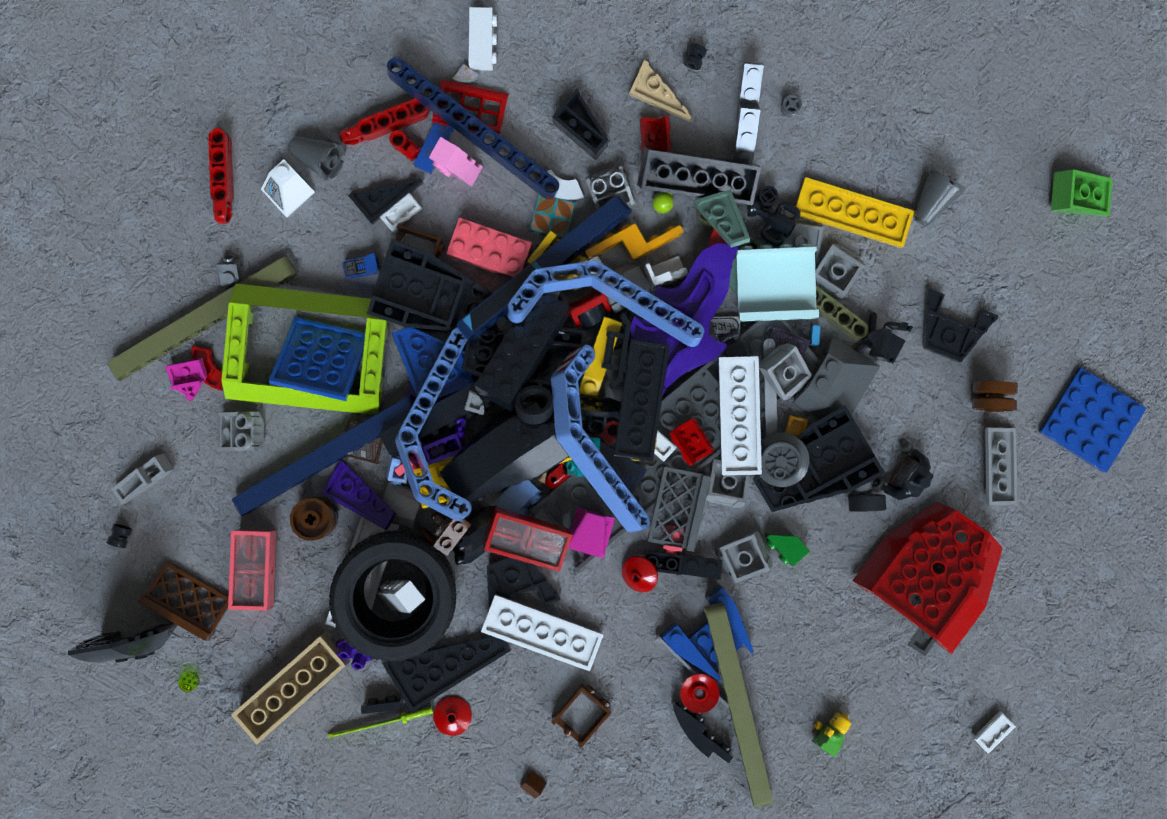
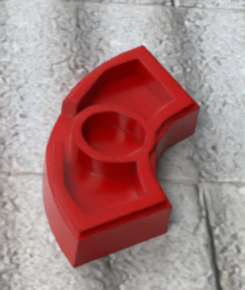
M192 345V360L203 358L207 378L204 383L214 389L223 391L222 370L214 362L213 350Z

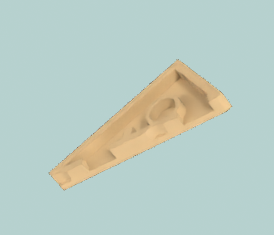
M644 60L629 95L689 122L691 116L684 105L680 104L675 98V94L662 82L661 77L651 69L649 63Z

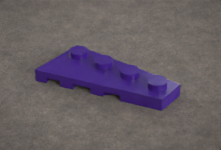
M342 460L321 493L384 530H388L397 514Z

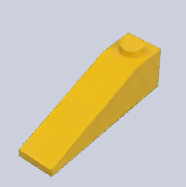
M604 316L593 348L595 359L584 373L579 393L597 397L607 370L601 368L607 341L606 333L607 331L619 333L623 322Z

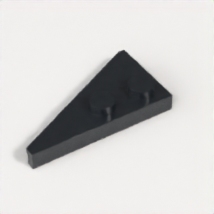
M411 179L400 184L394 183L381 186L378 189H368L357 194L351 193L348 196L373 225L381 219V215L408 193L411 194L420 187L423 181L421 179Z

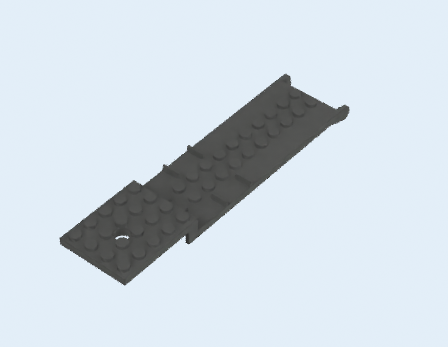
M786 320L757 321L740 336V339L748 357L759 356L760 363L764 357L763 343L766 339H771L775 331L781 330L794 336H799ZM776 332L772 337L776 346L783 345L786 337L788 344L793 345L797 341L803 343L802 345L800 344L799 353H802L805 349L803 340L786 333ZM781 334L780 339H783V341L780 340V343H779V339H777V341H776V336H775V335H777V338H779V335ZM733 341L729 347L735 345V342ZM806 345L805 352L800 355L813 376L821 362ZM724 351L662 400L658 431L672 442L670 432L695 417L715 451L691 466L683 460L677 445H675L676 449L665 461L661 460L656 454H654L653 462L634 461L647 469L632 494L646 514L655 507L664 466L698 472L721 453L718 358L726 357ZM759 369L761 420L765 416L764 375ZM777 394V405H778V404H779L780 402H782L783 400H782V399L779 397V395ZM615 440L608 446L614 449ZM667 471L666 480L669 485L679 479L675 472ZM583 476L569 477L526 514L527 516L532 515L534 517L539 513L537 509L540 507L554 524L569 528L570 531L578 507L612 516L615 520L608 545L627 531L587 478ZM688 476L687 478H685L683 480L684 483L688 481L692 476ZM680 481L671 488L675 491L683 484ZM670 489L662 493L663 500L672 494ZM577 551L583 561H576L573 564L575 568L572 571L574 573L578 572L595 556Z

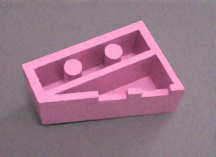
M440 137L429 156L433 161L432 165L439 172L447 177L453 175L470 186H473L483 168L474 159L467 158L468 154L442 137Z

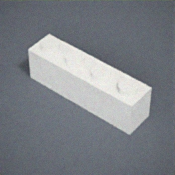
M387 580L379 586L380 590L377 592L391 611L410 613L425 600L411 581Z

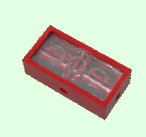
M495 507L482 544L486 551L560 572L573 534L569 528Z

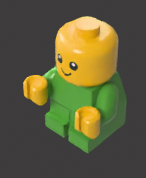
M836 712L829 721V725L827 724L825 727H823L821 722L816 721L814 727L820 732L817 737L812 739V742L835 758L841 749L844 739L843 734L851 726V721L848 719L849 716L844 712L842 714Z

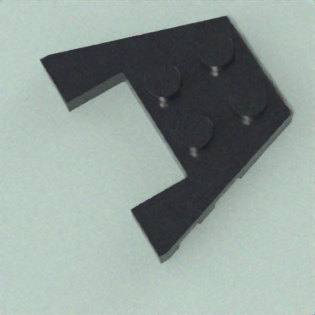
M928 288L925 298L923 349L960 363L977 344L982 335L988 331L992 323L998 319V315L982 309L979 311L974 327L939 314L938 312L945 294Z
M507 557L487 565L489 608L495 594L510 598L536 587L539 590L544 606L561 600L560 595L534 564Z

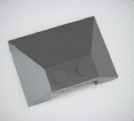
M831 337L822 352L825 356L806 387L800 389L792 402L819 419L845 405L852 415L880 368V365Z

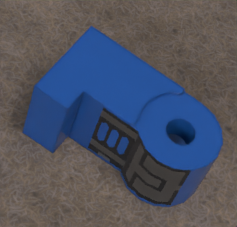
M375 253L342 262L345 278L347 279L380 273L379 260Z

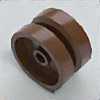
M1004 381L973 382V392L985 395V397H975L972 399V409L985 410V412L1017 411V400L1005 398V396L1016 395L1018 393V383Z
M322 497L306 498L299 501L293 507L290 514V525L293 532L299 538L307 541H315L330 535L338 523V512L335 506L329 500Z

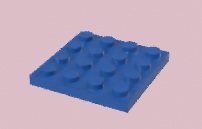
M294 317L269 378V383L347 401L363 356L365 332Z
M1080 367L1040 428L1039 433L1101 472L1107 473L1147 408Z

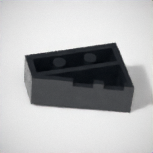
M576 89L553 115L552 122L553 125L596 160L608 147V138L590 112L579 90Z

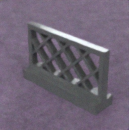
M669 466L663 467L648 534V542L682 547L687 551L694 552L711 476L708 473H699ZM667 471L675 472L679 479L669 485L666 480ZM688 476H695V484L688 488L683 480ZM681 481L686 490L676 496L671 487ZM670 489L675 497L665 503L662 499V493ZM689 493L692 497L691 503L684 507L679 498ZM677 500L682 509L672 514L667 506ZM666 508L671 516L661 522L657 517L658 512ZM685 512L688 516L687 521L679 525L675 517ZM673 519L678 527L668 533L663 525ZM662 527L666 535L660 539L654 538V530ZM681 530L683 534L682 543L673 541L671 535Z

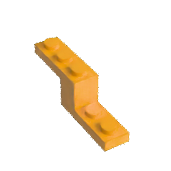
M627 224L620 228L619 233L615 235L613 233L608 234L603 238L604 241L599 244L595 242L585 251V256L589 261L595 256H599L622 243L631 261L634 262L682 236L684 231L680 225L677 227L672 225L664 230L665 233L658 236L656 234L650 237L648 243H646L637 225Z

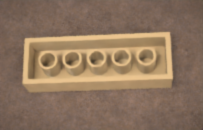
M325 632L231 716L257 745L351 661L337 656L339 648L335 646V643Z

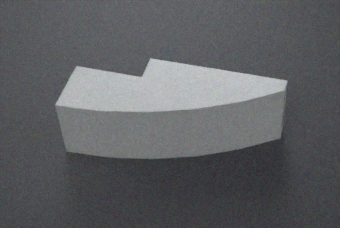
M165 454L154 456L146 464L136 468L114 486L112 491L123 505L172 472L174 468Z

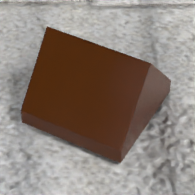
M531 771L520 787L536 799L541 795L547 782Z

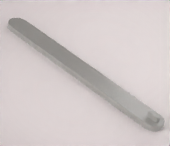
M768 338L763 343L764 358L775 350V341ZM764 377L765 435L767 437L777 433V394Z
M655 635V640L659 644L662 643L693 674H698L681 656L677 655L660 635ZM719 695V700L729 708L728 703Z

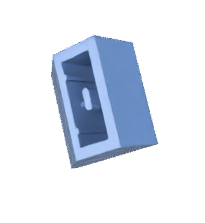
M528 479L521 482V484L510 486L495 503L502 509L527 516L528 509L533 504L536 506L543 499L542 494L544 492Z

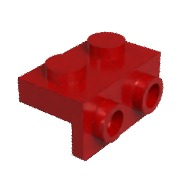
M664 115L661 118L642 117L639 119L642 156L644 146L672 149L669 116Z
M695 417L670 432L672 442L678 446L683 460L689 466L715 451Z

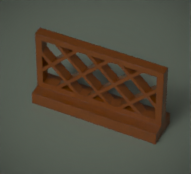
M165 562L145 595L141 596L138 603L202 640L210 641L214 630L228 610L229 597L169 562ZM168 568L174 570L176 579L165 580L164 574ZM180 580H191L192 589L182 591ZM177 581L179 592L169 595L166 584ZM163 585L165 596L157 598L152 595L157 586ZM205 588L208 591L209 598L199 601L197 590ZM193 591L195 602L185 604L183 594ZM180 595L181 606H171L169 597ZM222 598L227 602L222 609L215 610L213 599ZM210 601L212 611L202 614L199 603ZM196 604L198 615L188 616L186 607ZM213 614L214 623L209 628L204 625L202 617Z

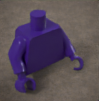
M464 418L456 420L457 424L459 422L461 424L455 429V434L421 447L428 465L454 456L463 449L465 445V429L463 427L466 423Z

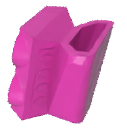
M578 507L571 529L573 536L568 548L604 558L615 518Z

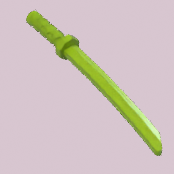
M430 706L408 713L402 711L401 716L329 733L327 736L328 738L400 720H402L403 724H406L408 720L433 714V708Z

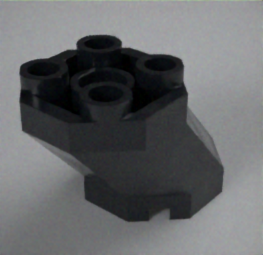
M496 505L483 507L467 519L471 526L452 549L456 565L471 563L486 552L482 543L494 508L497 507Z

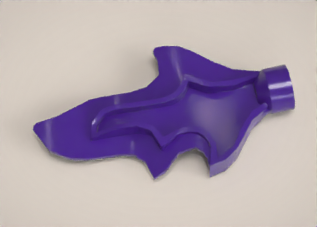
M716 243L700 253L679 287L667 289L656 286L655 297L703 326L704 334L697 346H687L647 320L645 321L634 316L631 324L632 339L670 345L663 395L666 388L679 376L716 359L727 347L726 343L718 342L709 335V323L729 290L732 263L738 246L731 248L728 244ZM656 312L659 316H664L662 313ZM676 322L673 323L675 326H680V324Z

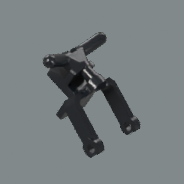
M871 312L868 324L869 331L861 344L853 350L861 354L868 347L871 349L869 355L874 359L894 364L905 340L893 334L892 331L911 332L913 326H908L906 322H887L878 331L876 330L877 313Z

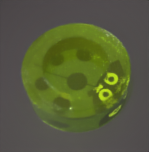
M192 671L182 674L178 680L179 688L184 692L195 690L200 683L199 676Z

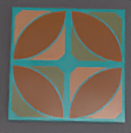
M539 194L530 231L548 235L552 231L557 235V238L562 239L569 233L576 202L556 197L545 199Z

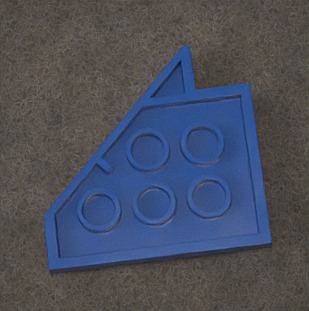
M407 327L393 332L392 337L417 397L445 342L413 327ZM461 351L436 400L454 394L474 383L471 374L462 370L465 351ZM445 352L448 358H453L452 354ZM437 368L438 373L445 374L442 369ZM428 384L430 390L436 391L434 385ZM419 401L420 405L427 404L425 401Z

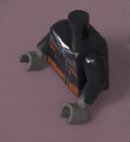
M906 439L904 441L908 443V446L902 448L899 445V448L904 453H910L911 455H908L887 483V486L880 477L876 478V481L879 482L878 485L871 483L875 491L880 492L884 490L885 494L897 500L920 496L924 489L930 487L934 476L929 472L931 465L928 457L918 449H914L913 444Z

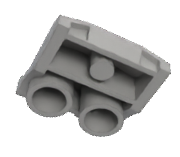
M621 165L604 169L585 178L596 211L617 195L627 205L635 204Z
M259 412L218 413V416H220V447H218V451L260 450L264 442V420Z
M389 481L383 501L397 513L392 523L413 530L421 502L415 499L411 487L394 485Z

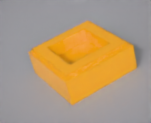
M788 415L784 433L798 437L806 429L808 419Z

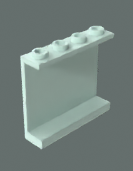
M787 244L780 245V248L772 249L771 245L760 246V249L744 246L741 247V250H737L739 322L819 318V309H816L815 252L817 247H811V244H800L799 247L792 248V245Z

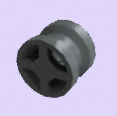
M795 94L786 96L781 104L782 114L786 117L796 116L802 107L801 98Z

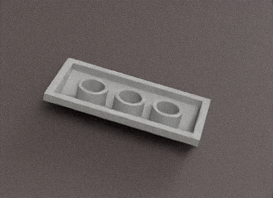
M985 428L986 505H1017L1016 428Z

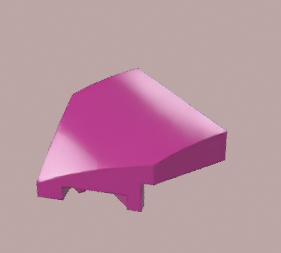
M203 358L165 366L172 384L170 389H176L184 394L186 399L192 401L207 378Z

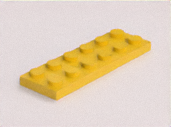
M807 177L803 180L796 207L801 211L800 217L899 248L904 247L914 215V210Z

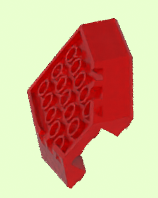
M935 502L887 534L852 581L867 593L871 592L935 639L936 644L952 654L986 608L1003 548L988 531L958 510ZM958 532H962L966 535V541L964 543H960L956 540V534ZM935 563L943 566L944 571L942 574H937L933 571ZM913 594L918 595L921 599L920 604L917 606L910 603L909 599Z

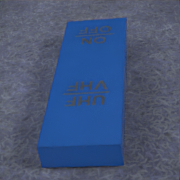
M434 123L413 165L432 174L435 167L432 165L433 161L429 156L440 137L449 141L454 128Z

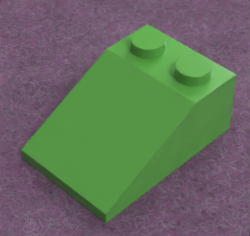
M1074 169L1055 172L1051 211L1067 214L1110 216L1113 178Z

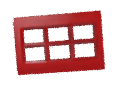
M441 79L439 89L444 93L449 91L461 94L459 104L465 109L477 111V118L479 120L482 113L496 115L495 125H486L500 135L508 100L507 93ZM465 95L481 98L479 108L463 105ZM484 101L499 102L498 112L483 109ZM440 103L438 106L442 108L445 103ZM433 113L432 123L450 126ZM456 115V117L453 116V118L456 120L462 119L460 118V115ZM476 127L468 128L470 131L473 132L478 131Z

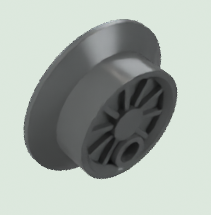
M775 433L761 441L762 474H759V476L765 482L777 487H787L796 484L805 476L809 467V453L799 438L788 433Z

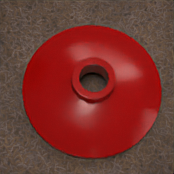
M633 556L624 562L622 576L625 583L631 589L645 593L651 591L656 586L658 573L651 561L641 556Z
M691 675L681 686V700L684 706L694 713L709 712L718 703V685L708 675ZM702 689V695H697L696 690Z
M451 696L442 699L437 704L433 713L435 726L440 732L449 736H455L467 730L472 720V712L465 700ZM454 715L455 720L450 721L448 716Z

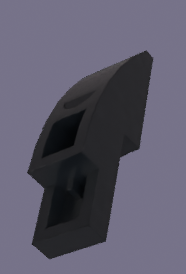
M645 550L644 558L653 563L657 572L721 580L722 559Z
M673 700L671 703L677 720L686 736L698 750L708 758L714 752L727 763H730L733 759V755L730 752L731 748L723 742L719 744L715 741L716 737L706 730L704 732L707 728L704 723L705 719L698 713L692 714L688 711L682 701L678 703Z

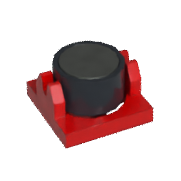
M596 290L569 305V314L577 328L593 326L602 321L604 316H608L607 312L611 311V307L605 294Z

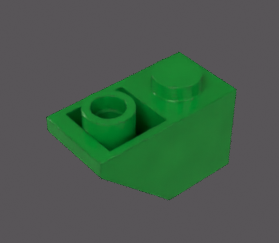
M766 534L764 536L767 539L765 543L772 551L777 550L780 554L778 558L784 565L789 564L793 567L810 552L797 536Z

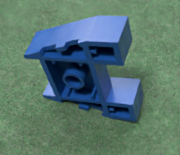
M719 585L705 598L711 605L724 602L736 651L745 645L753 654L754 650L736 604ZM707 621L689 636L684 633L676 622L661 633L662 638L677 655L717 680H722L715 670L718 667V662Z

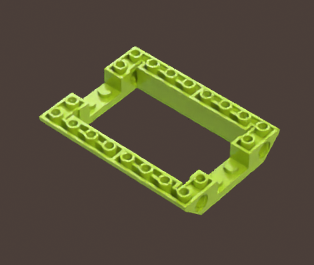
M235 284L228 304L222 370V385L225 399L376 415L381 410L384 380L382 369L385 340L388 339L389 322L366 314L371 300L368 298ZM252 305L367 318L359 394L349 393L347 401H342L272 384L245 382L249 369V362H245L248 326L253 324L254 315L252 313Z

